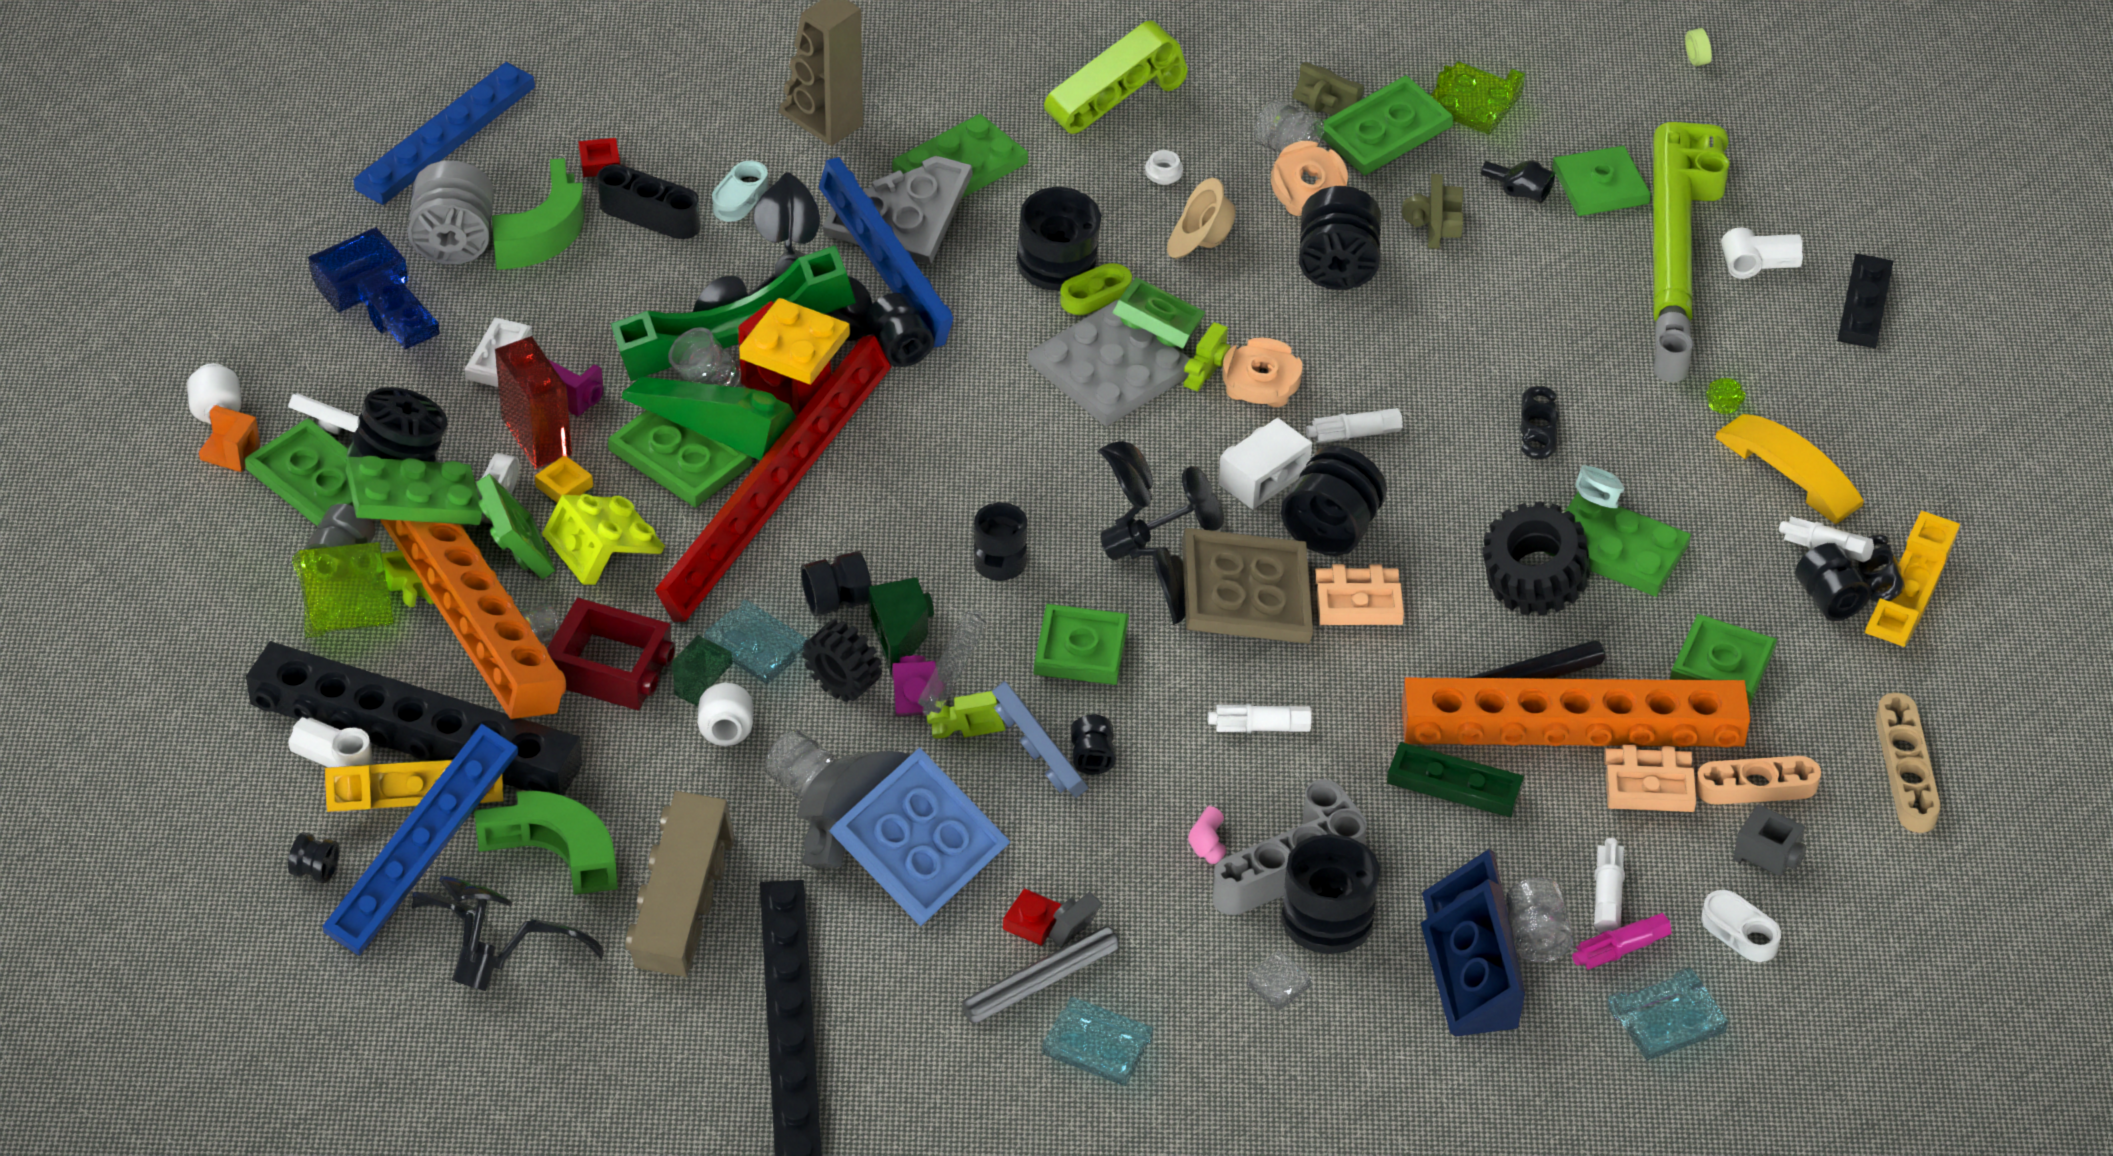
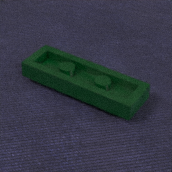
M1400 742L1388 770L1386 784L1512 818L1523 788L1524 775Z

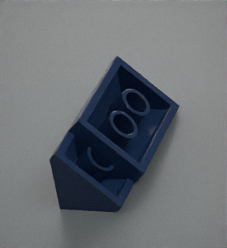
M1488 849L1422 892L1428 918L1420 924L1449 1031L1454 1036L1518 1029L1525 997V989L1495 853Z

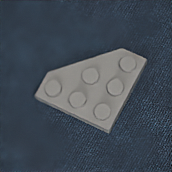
M934 156L922 161L921 167L902 174L900 170L872 182V187L863 191L867 197L873 200L877 211L885 222L892 227L895 236L904 249L910 252L913 260L931 265L973 175L972 166ZM831 207L822 226L824 236L859 245L833 207Z

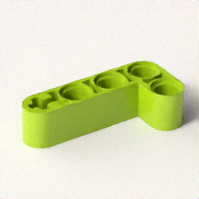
M1145 21L1053 89L1045 99L1044 110L1068 133L1076 134L1083 131L1151 79L1164 91H1172L1184 82L1188 73L1180 44L1155 21Z

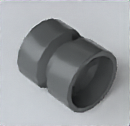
M335 504L324 514L317 526L319 529L312 534L304 547L302 558L310 571L318 577L330 582L347 581L353 574L361 560V556L372 542L376 529L371 519L356 518L354 506Z

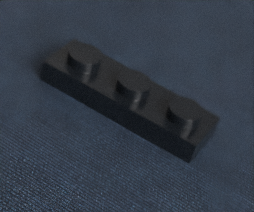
M1855 253L1837 339L1838 342L1876 349L1893 260Z

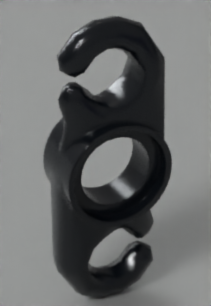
M1545 386L1529 387L1522 395L1520 431L1523 435L1521 440L1525 443L1522 445L1521 450L1526 456L1540 460L1549 458L1555 453L1557 446L1558 413L1555 410L1556 403L1554 402L1557 395L1552 389ZM1537 396H1543L1547 398L1549 402L1540 403L1534 400L1533 398ZM1541 418L1549 424L1546 426H1535L1529 420ZM1535 441L1546 447L1535 449L1529 443Z
M1881 534L1872 535L1867 538L1873 540L1874 546L1881 545V547L1873 550L1869 560L1865 562L1857 560L1858 569L1870 585L1872 601L1878 602L1880 598L1891 601L1899 596L1905 587L1901 568L1891 551V546L1887 544L1888 537ZM1887 564L1883 569H1881V570H1879V571H1877V572L1871 573L1873 570H1875V569L1878 568L1879 566H1882V565ZM1891 586L1887 591L1878 592L1880 588Z

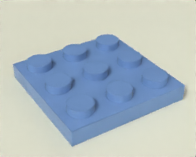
M920 747L829 830L920 927L1010 843L1009 839Z

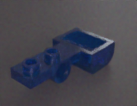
M377 227L308 257L311 276L316 287L338 313L364 302L375 328L381 334L389 331L405 350L440 334L439 322L404 285L408 282L406 259Z

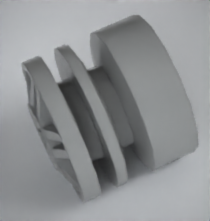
M461 161L436 162L428 165L418 173L413 184L412 207L409 212L407 227L409 242L416 252L426 259L437 263L462 264L476 259L485 251L490 237V217L494 202L493 184L487 175L474 165Z

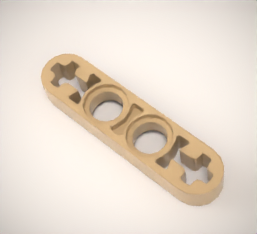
M1889 693L1879 701L1876 725L1898 819L1906 829L1912 832H1929L1937 824L1940 813V800L1918 709L1914 700L1902 693ZM1895 712H1897L1899 717H1902L1901 725H1896ZM1900 740L1907 741L1915 749L1902 751L1897 749L1893 743ZM1903 773H1914L1922 779V782L1917 784L1908 783L1900 775ZM1916 799H1920L1919 808L1922 814H1919L1917 808H1913Z

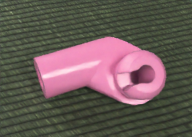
M1212 806L1206 807L1189 832L1188 841L1200 858L1204 857L1209 864H1216L1226 854V846L1219 842L1220 837L1216 833L1224 820V816L1220 810Z

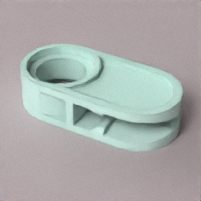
M751 160L740 162L732 168L712 193L713 214L718 219L727 222L737 221L744 218L768 189V171L765 165ZM757 177L759 180L756 182H743L741 179Z
M1587 465L1581 466L1575 484L1583 498L1609 508H1618V498L1625 488L1614 474Z

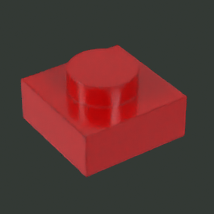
M616 137L578 141L583 178L597 176L599 170L605 166L620 165Z
M1024 888L1003 917V930L1042 946L1057 921L1053 915L1062 904Z

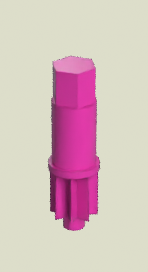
M1663 913L1613 931L1607 930L1602 932L1598 936L1580 942V945L1576 946L1578 952L1572 954L1573 961L1577 966L1585 965L1587 970L1610 961H1616L1622 955L1671 935L1670 921Z

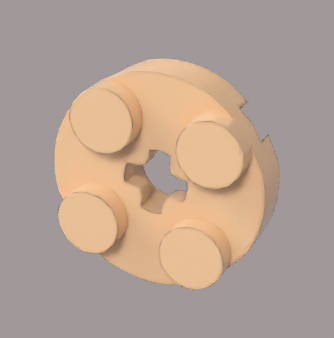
M1299 141L1288 145L1280 153L1271 171V185L1276 197L1285 205L1286 210L1290 214L1301 216L1303 205L1317 191L1328 187L1347 185L1348 172L1342 158L1332 149L1328 152L1324 148L1317 147L1319 144L1317 142ZM1303 172H1308L1310 176H1317L1318 179L1314 184H1307L1302 180Z
M1271 338L1248 339L1247 346H1242L1238 349L1236 344L1227 351L1223 360L1222 377L1226 385V393L1235 400L1268 404L1271 407H1282L1287 404L1289 397L1298 390L1301 384L1302 361L1299 356L1296 359L1291 354L1292 348L1279 340ZM1260 368L1268 369V373L1258 372L1260 371Z

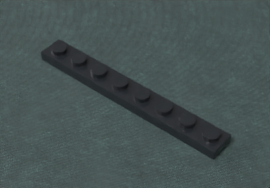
M804 880L760 882L775 1156H822Z

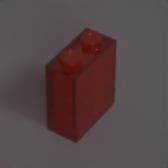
M532 336L496 348L495 358L501 418L535 469L555 462L564 455L567 457L571 456L572 447L566 385Z

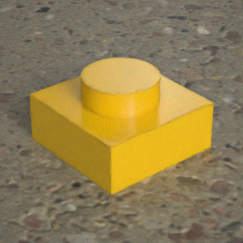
M566 455L534 475L535 487L556 503H558L562 495L580 496L593 487L592 475Z

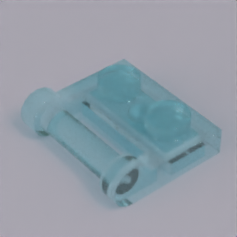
M1690 967L1675 972L1674 978L1629 994L1621 991L1608 996V1007L1615 1020L1621 1021L1646 1061L1726 1033L1728 1020ZM1679 994L1683 996L1640 1012L1637 1011V1009Z

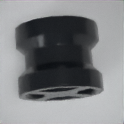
M300 833L290 850L288 858L289 873L298 877L305 874L311 875L314 881L323 884L327 883L334 874L338 863L340 850L338 842L331 839H325L321 842L316 840L312 834Z

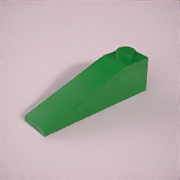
M641 377L622 392L621 397L630 403L760 461L796 418L789 404L776 399L771 393L749 388Z

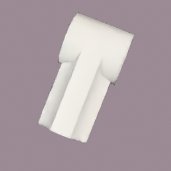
M1740 227L1728 231L1721 240L1729 273L1735 278H1750L1761 269L1798 268L1802 264L1803 254L1800 234L1755 236L1752 230Z
M303 717L293 726V732L288 741L291 752L326 767L374 764L369 736L362 729L346 728L339 730L313 718L306 719Z

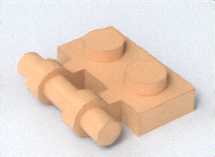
M1332 564L1331 568L1315 569L1319 625H1403L1404 610L1398 568H1382V564H1369L1368 568H1345V564Z
M1622 745L1621 749L1605 748L1604 765H1607L1606 791L1608 809L1695 811L1696 789L1694 768H1691L1692 752L1675 751V747L1661 746L1660 750L1636 749V745Z

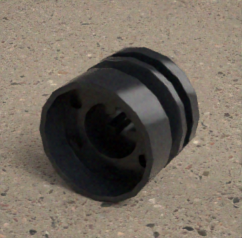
M1348 186L1324 188L1307 199L1302 207L1299 265L1303 274L1309 280L1327 289L1347 290L1360 287L1373 278L1379 269L1382 213L1377 201L1368 193Z
M1051 187L1031 194L1022 204L1016 264L1020 274L1031 284L1046 290L1060 291L1062 284L1066 280L1095 268L1102 215L1098 205L1087 194L1073 188Z
M386 387L369 392L363 402L362 413L357 421L358 428L352 436L346 460H348V457L376 456L381 459L405 460L414 458L420 461L435 462V454L441 446L442 437L448 425L446 414L431 399L412 390Z
M1328 446L1318 449L1311 456L1306 467L1300 473L1299 479L1293 484L1282 501L1280 513L1283 524L1296 541L1306 542V547L1309 550L1329 556L1348 554L1358 545L1368 529L1369 522L1376 516L1378 509L1384 503L1387 493L1386 482L1377 466L1362 453L1340 446Z
M1326 834L1312 836L1298 843L1289 853L1286 866L1285 892L1281 914L1285 933L1296 944L1313 952L1326 954L1343 953L1362 945L1371 935L1374 922L1380 866L1375 854L1363 843L1341 835Z

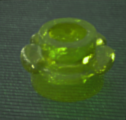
M1720 378L1712 381L1708 386L1709 389L1706 391L1709 406L1721 414H1730L1737 411L1746 397L1745 391L1741 390L1742 386L1731 378Z

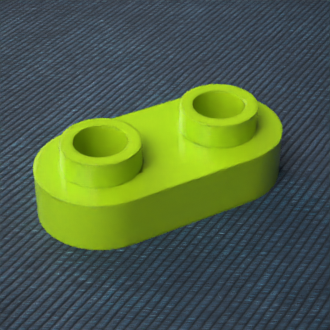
M1107 263L1070 278L1061 286L1060 304L1065 311L1074 315H1086L1120 299L1132 283L1131 271L1121 264Z

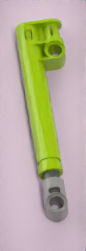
M1666 122L1657 127L1653 134V315L1656 322L1653 370L1658 378L1667 382H1679L1687 377L1693 348L1690 325L1693 317L1691 200H1719L1724 196L1730 162L1724 151L1729 144L1728 134L1720 126L1712 124ZM1710 137H1713L1712 147H1710Z

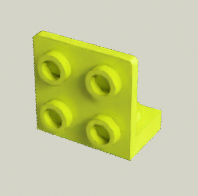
M562 495L542 532L545 539L583 585H596L612 552L662 554L665 545L656 536L653 527L641 518L634 509L633 503L622 496Z

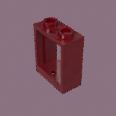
M577 597L547 647V651L557 668L564 673L566 690L639 711L647 696L654 695L663 667L671 665L675 656L676 644L671 639L670 623ZM592 634L644 649L632 672L579 658Z

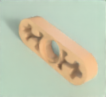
M1805 756L1711 761L1699 768L1695 789L1697 796L1701 800L1714 805L1807 799L1812 797L1818 790L1821 769L1817 762ZM1750 775H1761L1769 783L1764 786H1757L1750 783L1747 777Z

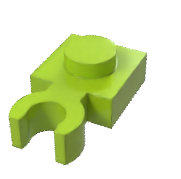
M1213 322L1196 347V355L1194 358H1190L1185 365L1184 372L1189 373L1183 383L1184 387L1198 392L1203 386L1205 379H1210L1218 366L1223 367L1225 354L1231 348L1227 344V326Z
M401 550L374 555L373 570L390 592L403 591L402 599L407 606L415 607L417 596L425 598L429 604H434L423 587L422 581L416 572L411 569Z
M992 691L955 697L954 706L952 707L943 704L927 707V722L932 724L933 738H945L958 730L962 731L964 738L1006 731L1005 722L993 708L1000 703Z

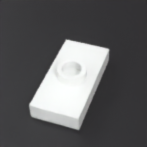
M495 317L464 369L465 379L503 388L532 338V326Z
M298 393L296 395L293 394L288 405L289 408L318 418L317 425L326 431L339 435L342 428L351 432H355L358 428V416Z

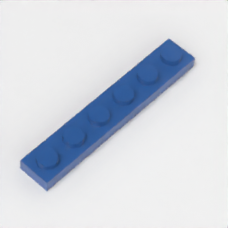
M508 62L503 63L353 178L355 190L381 205L386 204L413 183L418 173L425 167L440 162L535 88L534 76Z
M840 157L826 160L819 189L893 293H904L912 299L920 313L921 319L925 321L933 335V348L945 345L954 319L951 310L941 301L934 291L930 280L924 277L914 263L910 252L904 249L895 236L892 227L885 222L877 211L873 200L867 197L853 172L848 170Z
M481 724L323 924V933L360 956L516 757L518 747Z

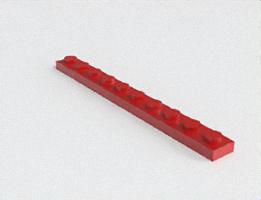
M863 336L655 588L656 594L673 622H686L892 368L875 336Z

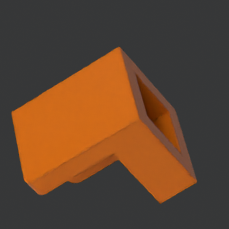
M214 405L209 411L213 433L199 451L200 460L242 472L246 467L245 457L258 450L261 446L257 419L248 414Z

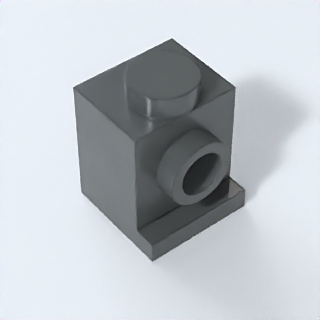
M1758 804L1738 832L1733 860L1741 863L1745 859L1780 877L1787 867L1796 870L1802 862L1807 848L1802 845L1805 826Z

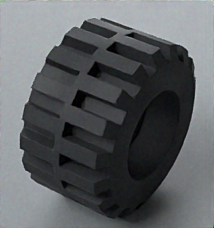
M1535 502L1533 507H1527L1526 503L1517 505L1518 510L1514 512L1510 509L1501 513V521L1494 519L1490 524L1491 532L1485 533L1483 539L1485 547H1482L1489 587L1493 589L1495 598L1498 601L1504 599L1505 607L1512 611L1517 606L1520 607V612L1524 615H1530L1531 611H1538V616L1548 615L1547 610L1554 608L1556 612L1565 609L1564 603L1567 601L1573 604L1579 599L1577 591H1585L1588 585L1587 578H1590L1591 573L1587 539L1580 521L1576 522L1575 515L1570 511L1562 514L1561 506L1552 504L1550 508L1544 506V502ZM1534 552H1547L1555 555L1550 561L1536 566L1524 565L1518 562L1524 556Z

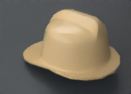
M1212 177L1204 180L1190 195L1183 214L1167 244V252L1171 258L1178 259L1184 257L1197 246L1204 248L1216 247L1226 239L1234 224L1236 207L1224 195V186L1219 179Z

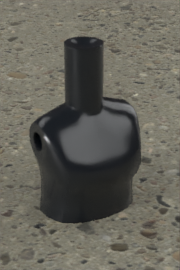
M1536 160L1520 162L1511 169L1485 161L1481 170V175L1503 182L1502 187L1507 195L1526 197L1539 203H1543L1547 198L1555 181V172L1543 168Z

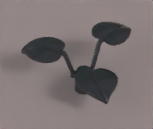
M789 172L784 173L761 196L754 211V223L763 238L772 243L785 241L787 251L776 262L775 273L749 293H747L746 285L741 278L737 276L719 277L703 289L694 305L693 312L718 308L748 297L772 283L799 257L805 256L802 252L795 250V247L792 246V241L800 244L812 241L819 230L820 214L812 194L796 176ZM848 276L856 303L825 313V315L849 323L850 335L845 341L857 340L872 334L866 322L867 311L873 304L872 298L866 287L860 281Z
M1124 441L1110 443L1100 448L1098 452L1108 461L1123 492L1134 506L1123 517L1115 520L1116 525L1101 532L1102 547L1107 556L1114 561L1130 555L1132 559L1140 556H1153L1154 567L1168 604L1172 625L1180 623L1186 616L1183 561L1177 555L1170 556L1169 550L1165 547L1145 548L1146 543L1151 539L1150 530L1195 511L1198 522L1204 530L1216 531L1221 528L1224 522L1222 506L1216 495L1212 492L1210 482L1203 471L1196 466H1190L1182 473V486L1191 504L1147 524L1142 519L1135 520L1133 517L1144 507H1147L1152 500V494L1149 491L1153 486L1152 473L1145 457L1136 446Z
M441 876L440 882L454 900L428 892H413L412 909L422 906H440L451 909L464 921L463 944L452 981L479 990H487L493 969H503L505 960L529 932L566 934L584 942L601 960L604 954L602 946L595 939L578 929L556 922L530 919V921L524 922L497 957L494 956L496 946L479 941L483 920L486 917L487 900L500 902L511 907L512 901L491 889L472 885L461 879ZM477 899V909L460 901Z

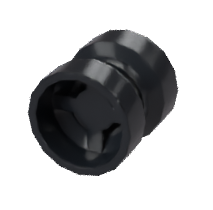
M1097 714L1085 715L1075 720L1071 725V742L1074 745L1072 754L1073 765L1081 773L1088 775L1102 774L1112 769L1116 763L1115 747L1112 744L1114 737L1113 725L1106 717Z

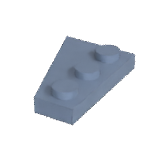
M1002 682L992 690V693L1000 702L993 708L1009 728L1016 723L1023 731L1025 736L1019 741L1031 757L1036 760L1042 756L1051 767L1045 772V775L1061 794L1064 790L1068 789L1077 798L1089 789L1088 785L1057 745L1049 738L1048 733L1007 682Z

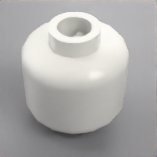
M206 364L192 373L187 380L189 410L200 421L211 424L209 411L214 405L237 412L240 411V384L234 371L221 364Z
M733 683L714 684L706 689L700 697L697 723L700 733L707 741L720 746L736 745L745 740L750 734L753 725L754 705L752 698L744 688Z

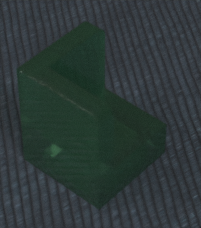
M697 635L672 660L674 695L698 707L700 697L705 690L713 686L733 664L732 652Z

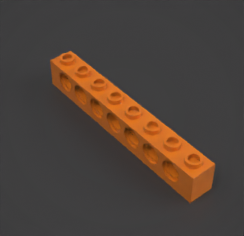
M380 519L398 549L403 552L404 558L411 569L416 572L422 581L423 587L509 718L516 719L558 713L561 696L566 691L564 673L557 668L549 656L545 645L541 644L528 620L524 619L515 606L511 595L507 594L499 582L496 573L490 569L482 557L479 548L473 544L465 532L463 524Z
M1405 677L1401 705L1404 743L1423 745L1745 747L1750 723L1745 680Z

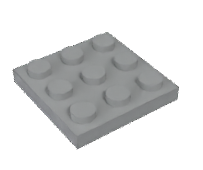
M1118 300L1028 351V364L1105 427L1182 382L1189 375V373L1184 372L1185 365L1190 359L1177 347H1170L1157 340L1155 334L1143 328L1134 329L1125 325L1121 321V317L1113 314Z

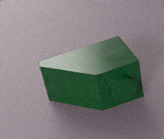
M917 577L869 586V617L890 675H892L893 663H900V658L912 656L928 636V618L934 616L931 595L929 592L923 593Z

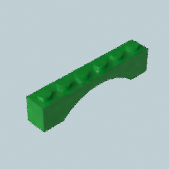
M834 245L799 257L772 283L734 303L691 313H662L647 310L610 323L630 381H634L739 344L738 325L770 301L775 303L778 298L822 314L856 302L837 246Z

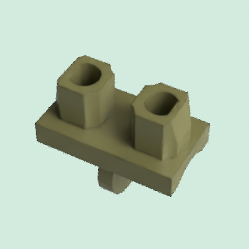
M1309 62L1301 64L1299 81L1292 98L1308 104L1310 110L1316 113L1324 111L1330 115H1335L1362 100L1365 89L1364 85L1340 77L1324 67H1318Z
M1431 174V195L1429 198L1416 193L1403 202L1401 213L1405 221L1413 224L1415 227H1421L1423 224L1428 223V248L1439 249L1441 237L1461 238L1463 228V187L1443 186V174Z

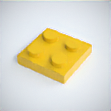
M778 298L739 346L740 359L811 385L849 337V323Z

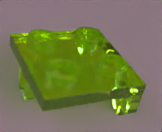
M1457 61L1453 67L1445 65L1444 71L1439 72L1436 88L1430 96L1453 115V121L1490 135L1523 94L1525 73L1511 69L1507 78L1503 79Z
M380 542L298 550L292 557V564L298 575L303 594L305 639L322 637L326 632L389 626L394 623Z

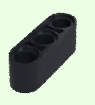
M608 165L599 170L597 179L599 205L602 212L676 239H689L699 233V198L695 191L623 165Z

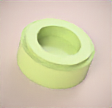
M1698 28L1688 31L1685 36V45L1690 62L1696 67L1709 64L1712 53L1705 30Z

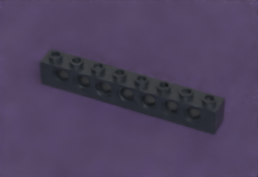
M269 641L246 675L250 705L267 712L272 711L292 717L298 721L302 717L306 719L313 718L339 730L346 728L362 729L368 734L370 742L382 748L388 747L421 760H453L479 726L483 724L518 747V754L502 773L503 784L525 791H542L564 796L582 766L580 736L522 718L510 719L506 713Z

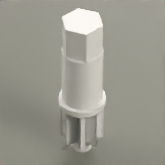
M1395 408L1314 418L1312 421L1313 426H1306V435L1308 438H1315L1316 444L1399 432L1403 428L1402 415L1399 409Z
M1791 516L1789 522L1782 521L1779 526L1780 533L1785 534L1784 540L1807 546L1811 550L1825 543H1836L1841 546L1849 558L1862 562L1869 560L1874 550L1872 539L1827 527L1821 522L1814 523Z
M1251 704L1216 705V712H1208L1207 720L1208 725H1216L1217 732H1310L1311 708L1310 706H1251Z
M1607 838L1605 846L1598 845L1597 869H1595L1594 873L1596 880L1594 926L1599 933L1621 928L1623 881L1625 880L1624 846H1618V841L1614 838Z

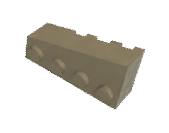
M821 0L801 13L794 43L797 53L791 58L789 64L792 75L791 79L785 82L783 90L787 97L779 107L780 114L831 147L863 126L861 8L848 0Z
M675 790L671 806L665 805L662 810L660 831H663L660 844L652 846L648 868L652 871L649 883L642 884L637 899V909L640 910L637 924L631 923L628 928L625 947L631 953L635 968L687 977L702 935L703 922L698 919L699 915H707L710 912L714 891L712 879L721 880L725 869V862H723L724 851H731L735 835L726 799Z

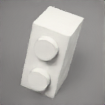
M1277 417L1264 427L1257 428L1251 436L1236 446H1231L1220 456L1219 485L1254 510L1299 479L1300 473L1311 458L1312 442Z

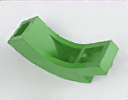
M565 158L549 159L552 189L549 197L541 205L526 212L492 215L496 270L521 268L551 259L569 247L581 232L585 219L583 182L575 183L574 173L566 174Z
M519 791L516 792L518 805L474 810L479 852L523 846L546 848L557 853L567 863L571 873L574 895L618 889L614 848L610 834L599 817L581 803L549 792Z

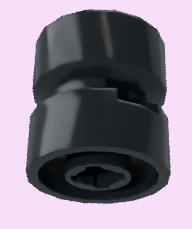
M898 292L886 294L870 306L866 315L867 325L890 363L899 367L912 366L922 361L930 353L934 344L933 335L925 321L921 319L918 309L909 296Z
M1002 502L992 503L981 508L975 515L974 566L983 577L997 581L1010 580L1020 575L1026 568L1028 519L1025 512L1018 506Z
M1825 543L1813 548L1801 558L1796 566L1795 575L1806 592L1813 596L1817 607L1825 618L1830 621H1841L1850 618L1858 613L1870 599L1872 592L1870 585L1859 570L1854 568L1852 561L1841 546L1836 543Z
M860 551L835 556L832 564L826 559L801 565L802 587L807 605L813 616L836 612L842 603L847 608L869 603V586H872L865 559Z

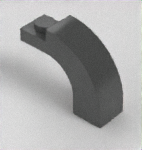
M899 751L852 754L832 762L814 778L803 796L797 814L798 818L811 822L804 840L805 853L803 865L815 869L842 867L845 848L829 830L901 765L910 754Z

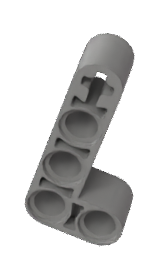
M1326 779L1313 781L1305 789L1303 825L1225 857L1216 864L1212 896L1214 907L1226 915H1238L1284 896L1288 856L1298 843L1312 836L1334 834L1350 837L1365 845L1367 828L1365 817L1336 782Z

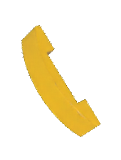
M1742 414L1716 432L1715 438L1742 458L1746 459L1755 453L1808 491L1805 503L1835 525L1863 506V498L1847 476L1817 447L1789 428L1764 417Z
M1921 510L1908 537L1905 552L1899 562L1905 587L1901 594L1891 601L1879 599L1867 624L1866 634L1903 647L1907 645L1938 584L1958 534L1960 523Z
M453 760L325 768L327 812L417 806ZM502 775L480 803L504 802Z

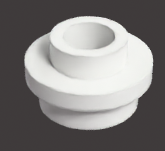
M1159 150L1154 152L1146 162L1145 174L1151 181L1167 185L1178 181L1182 177L1183 165L1176 153L1168 150Z

